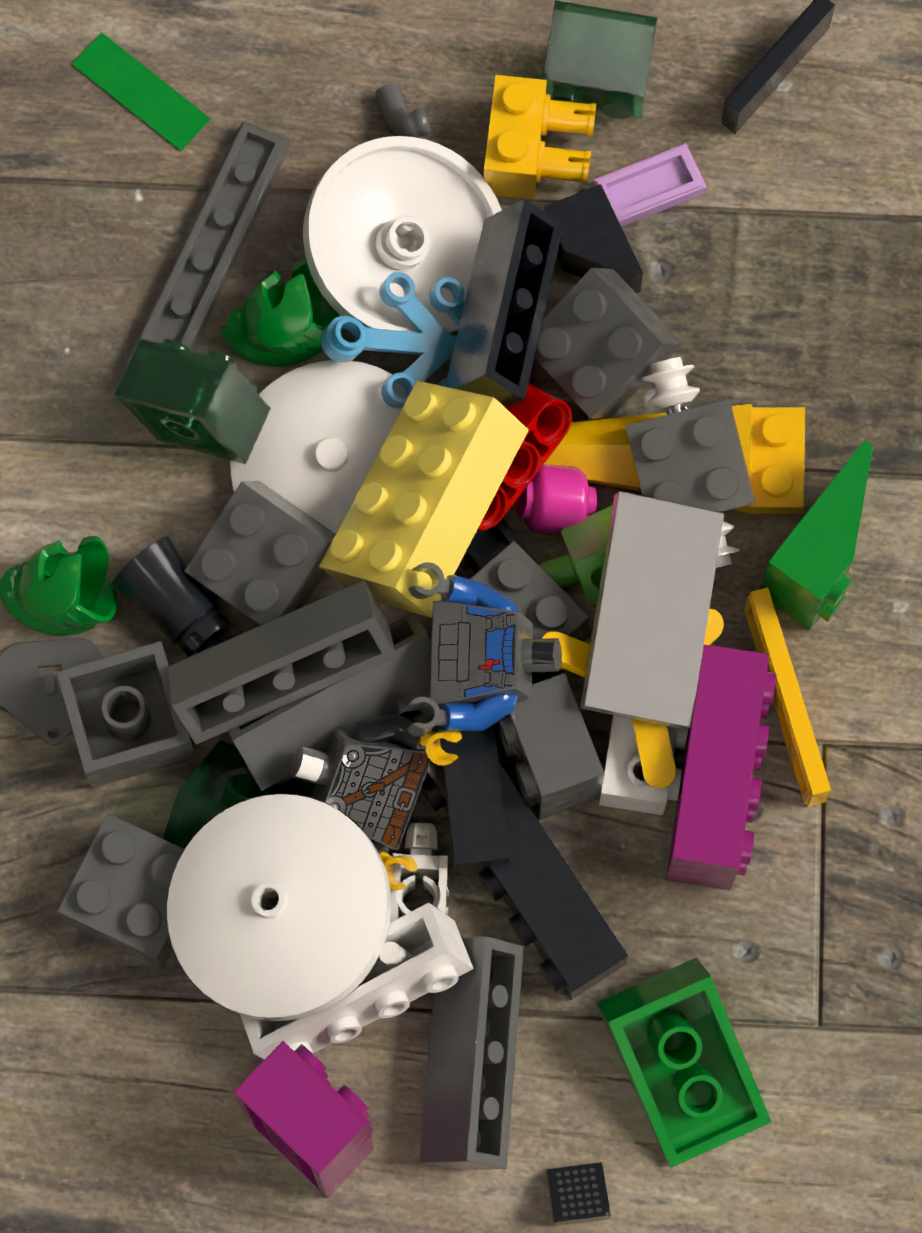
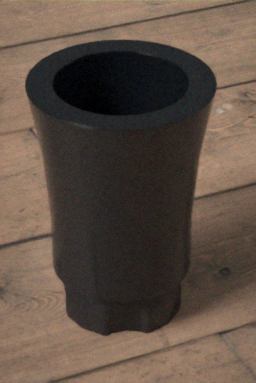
M166 536L149 545L128 562L116 575L112 585L135 603L160 628L172 644H178L189 658L206 650L210 640H217L227 631L229 623L217 611L218 605L206 593L199 582L184 572L187 565L184 563L171 538Z

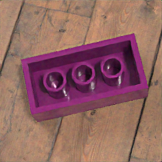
M706 644L703 646L691 727L688 728L666 880L731 890L736 875L745 876L747 865H750L755 833L745 831L746 822H753L754 812L758 810L762 779L752 777L753 770H760L762 758L765 757L769 735V725L760 724V718H767L769 705H772L776 684V673L767 672L769 654Z
M282 1041L234 1091V1094L247 1121L329 1198L374 1150L371 1136L373 1129L370 1126L372 1123L368 1119L370 1115L367 1112L369 1108L346 1085L343 1084L337 1091L332 1088L327 1080L329 1076L324 1071L326 1067L304 1045L301 1044L294 1051Z

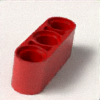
M528 384L524 401L506 408L528 429V432L478 527L479 530H488L502 520L570 429L572 413L568 404L531 384Z

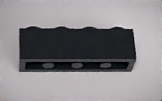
M523 199L484 219L445 387L494 397L505 408L524 401L526 397L564 225L527 199Z

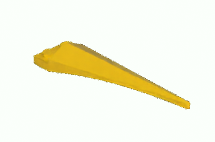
M752 404L732 406L756 503L731 510L750 514H804L805 407H752ZM667 413L571 422L566 436L544 464L578 467L586 475L589 483L642 492L625 425L664 416Z

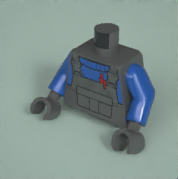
M424 562L413 568L414 571L428 574L432 580V586L430 590L419 586H411L409 588L411 595L417 599H426L437 593L441 594L443 601H433L430 698L423 696L415 698L405 708L406 711L419 710L423 712L427 717L428 723L411 724L408 728L411 735L416 737L425 736L434 726H439L442 731H484L513 712L517 702L530 699L532 694V672L560 670L562 651L559 639H533L532 622L519 613L514 601L480 582L455 575H448L444 579V574L439 566L431 562Z

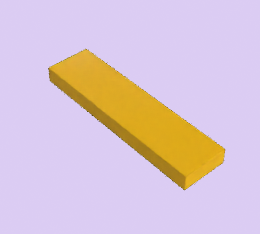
M769 588L752 591L747 597L744 611L757 652L769 654L767 672L776 673L773 705L803 803L807 807L825 803L831 792L830 784Z

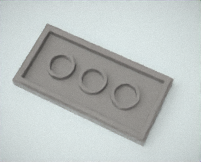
M620 491L615 494L580 704L581 709L685 730L691 727L724 514Z

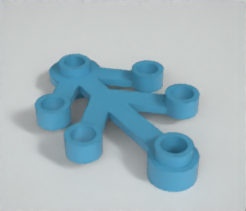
M402 272L390 274L380 285L379 294L382 301L387 306L396 308L417 332L367 328L354 317L339 316L332 320L321 334L323 351L330 359L336 362H349L356 358L362 350L421 355L403 373L393 374L382 385V398L392 408H403L416 381L424 382L448 358H452L457 336H451L414 296V282L411 277ZM444 277L431 288L429 300L437 311L447 312L459 326L465 304L463 300L465 296L464 288L457 279ZM390 283L400 285L404 291V297L394 295L390 289ZM440 288L448 289L452 293L453 302H448L442 298ZM341 328L349 330L353 334L355 342L345 341L340 333ZM447 378L441 380L437 385L445 387ZM393 383H398L404 387L406 398H400L394 394L392 390Z

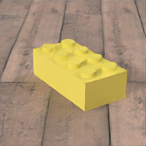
M416 381L319 567L345 588L366 579L379 603L432 618L433 601H441V594L436 593L426 599L413 597L409 591L411 586H419L426 590H430L432 586V580L428 574L414 571L413 568L424 562H431L439 566L444 574V579L448 575L455 574L528 429L494 397Z

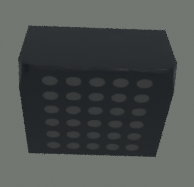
M602 1162L546 1170L554 1226L610 1219L611 1213Z

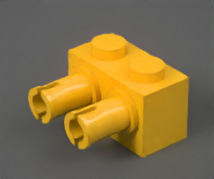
M495 75L484 164V180L491 187L495 196L534 200L536 183H541V178L587 184L591 150L580 151L545 147V141H541L542 135H547V131L583 134L593 137L596 103L586 104L551 100V94H546L547 80Z

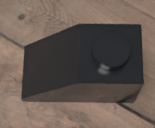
M601 184L544 206V212L564 224L556 256L563 271L582 278L591 268L614 269L636 294L640 293L643 271Z

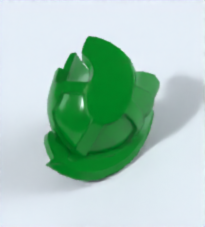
M306 258L293 265L291 278L284 284L279 283L281 277L276 270L271 272L253 287L245 298L242 308L235 307L230 312L226 326H222L220 331L227 344L241 358L254 364L283 367L308 360L323 350L321 334L329 323L340 315L322 298V294L313 280Z
M98 536L83 538L78 546V550L75 552H68L64 549L60 540L39 548L27 557L21 566L17 564L12 565L4 573L2 579L0 578V598L5 608L20 623L35 631L50 635L80 634L94 629L97 624L110 621L116 613L117 593L112 583L106 577L109 568L108 549L104 541Z

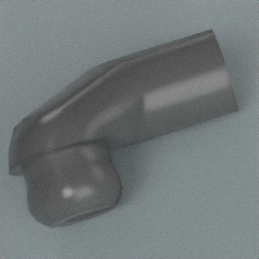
M387 84L376 90L377 100L386 127L394 136L416 138L427 136L431 133V123L425 110L418 108L411 113L408 112L399 84Z

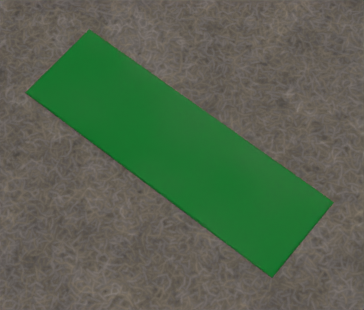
M102 32L71 63L180 151L211 120L210 117Z

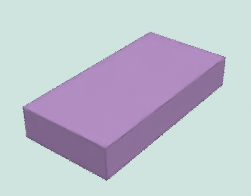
M686 143L593 179L591 186L602 185L621 227L706 194L707 189Z

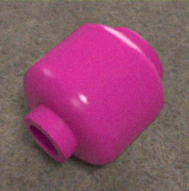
M544 464L515 501L516 514L519 518L524 519L526 526L532 532L562 535L561 531L564 528L583 522L586 517L595 513L597 492L595 487L588 485L586 475L580 468Z

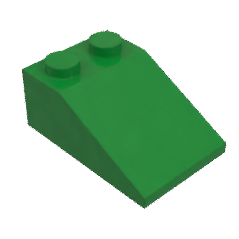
M866 440L861 443L769 560L760 589L769 588L773 604L809 630L820 617L828 622L846 599L847 596L844 594L853 582L847 577V574L854 560L873 445Z
M697 957L596 1002L616 1051L670 1168L772 1122L712 977Z

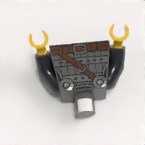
M386 713L358 721L351 728H337L333 733L327 753L300 746L293 759L291 776L314 783L312 799L337 809L352 820L367 835L385 866L390 889L402 890L407 888V886L394 877V865L396 863L402 864L407 870L414 872L417 871V864L412 857L407 855L390 856L389 848L399 849L430 762L445 766L458 759L457 755L446 753L441 748V738L450 742H458L462 739L460 731L439 730L434 733L431 730L425 736L416 737L409 733L408 728L413 723L422 722L395 713Z

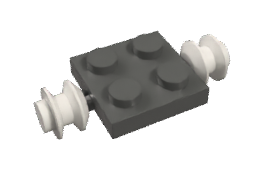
M681 357L651 364L652 374L642 379L643 381L655 383L657 394L648 401V404L660 409L669 407L672 409L666 410L667 415L625 425L642 495L648 498L718 513L755 504L730 399L688 409L687 405L682 406V404L691 402L700 392V388L688 386L686 374L695 368L694 365L683 366ZM724 521L716 568L732 564L730 554L740 551L739 548L727 546L725 535L734 528V525Z

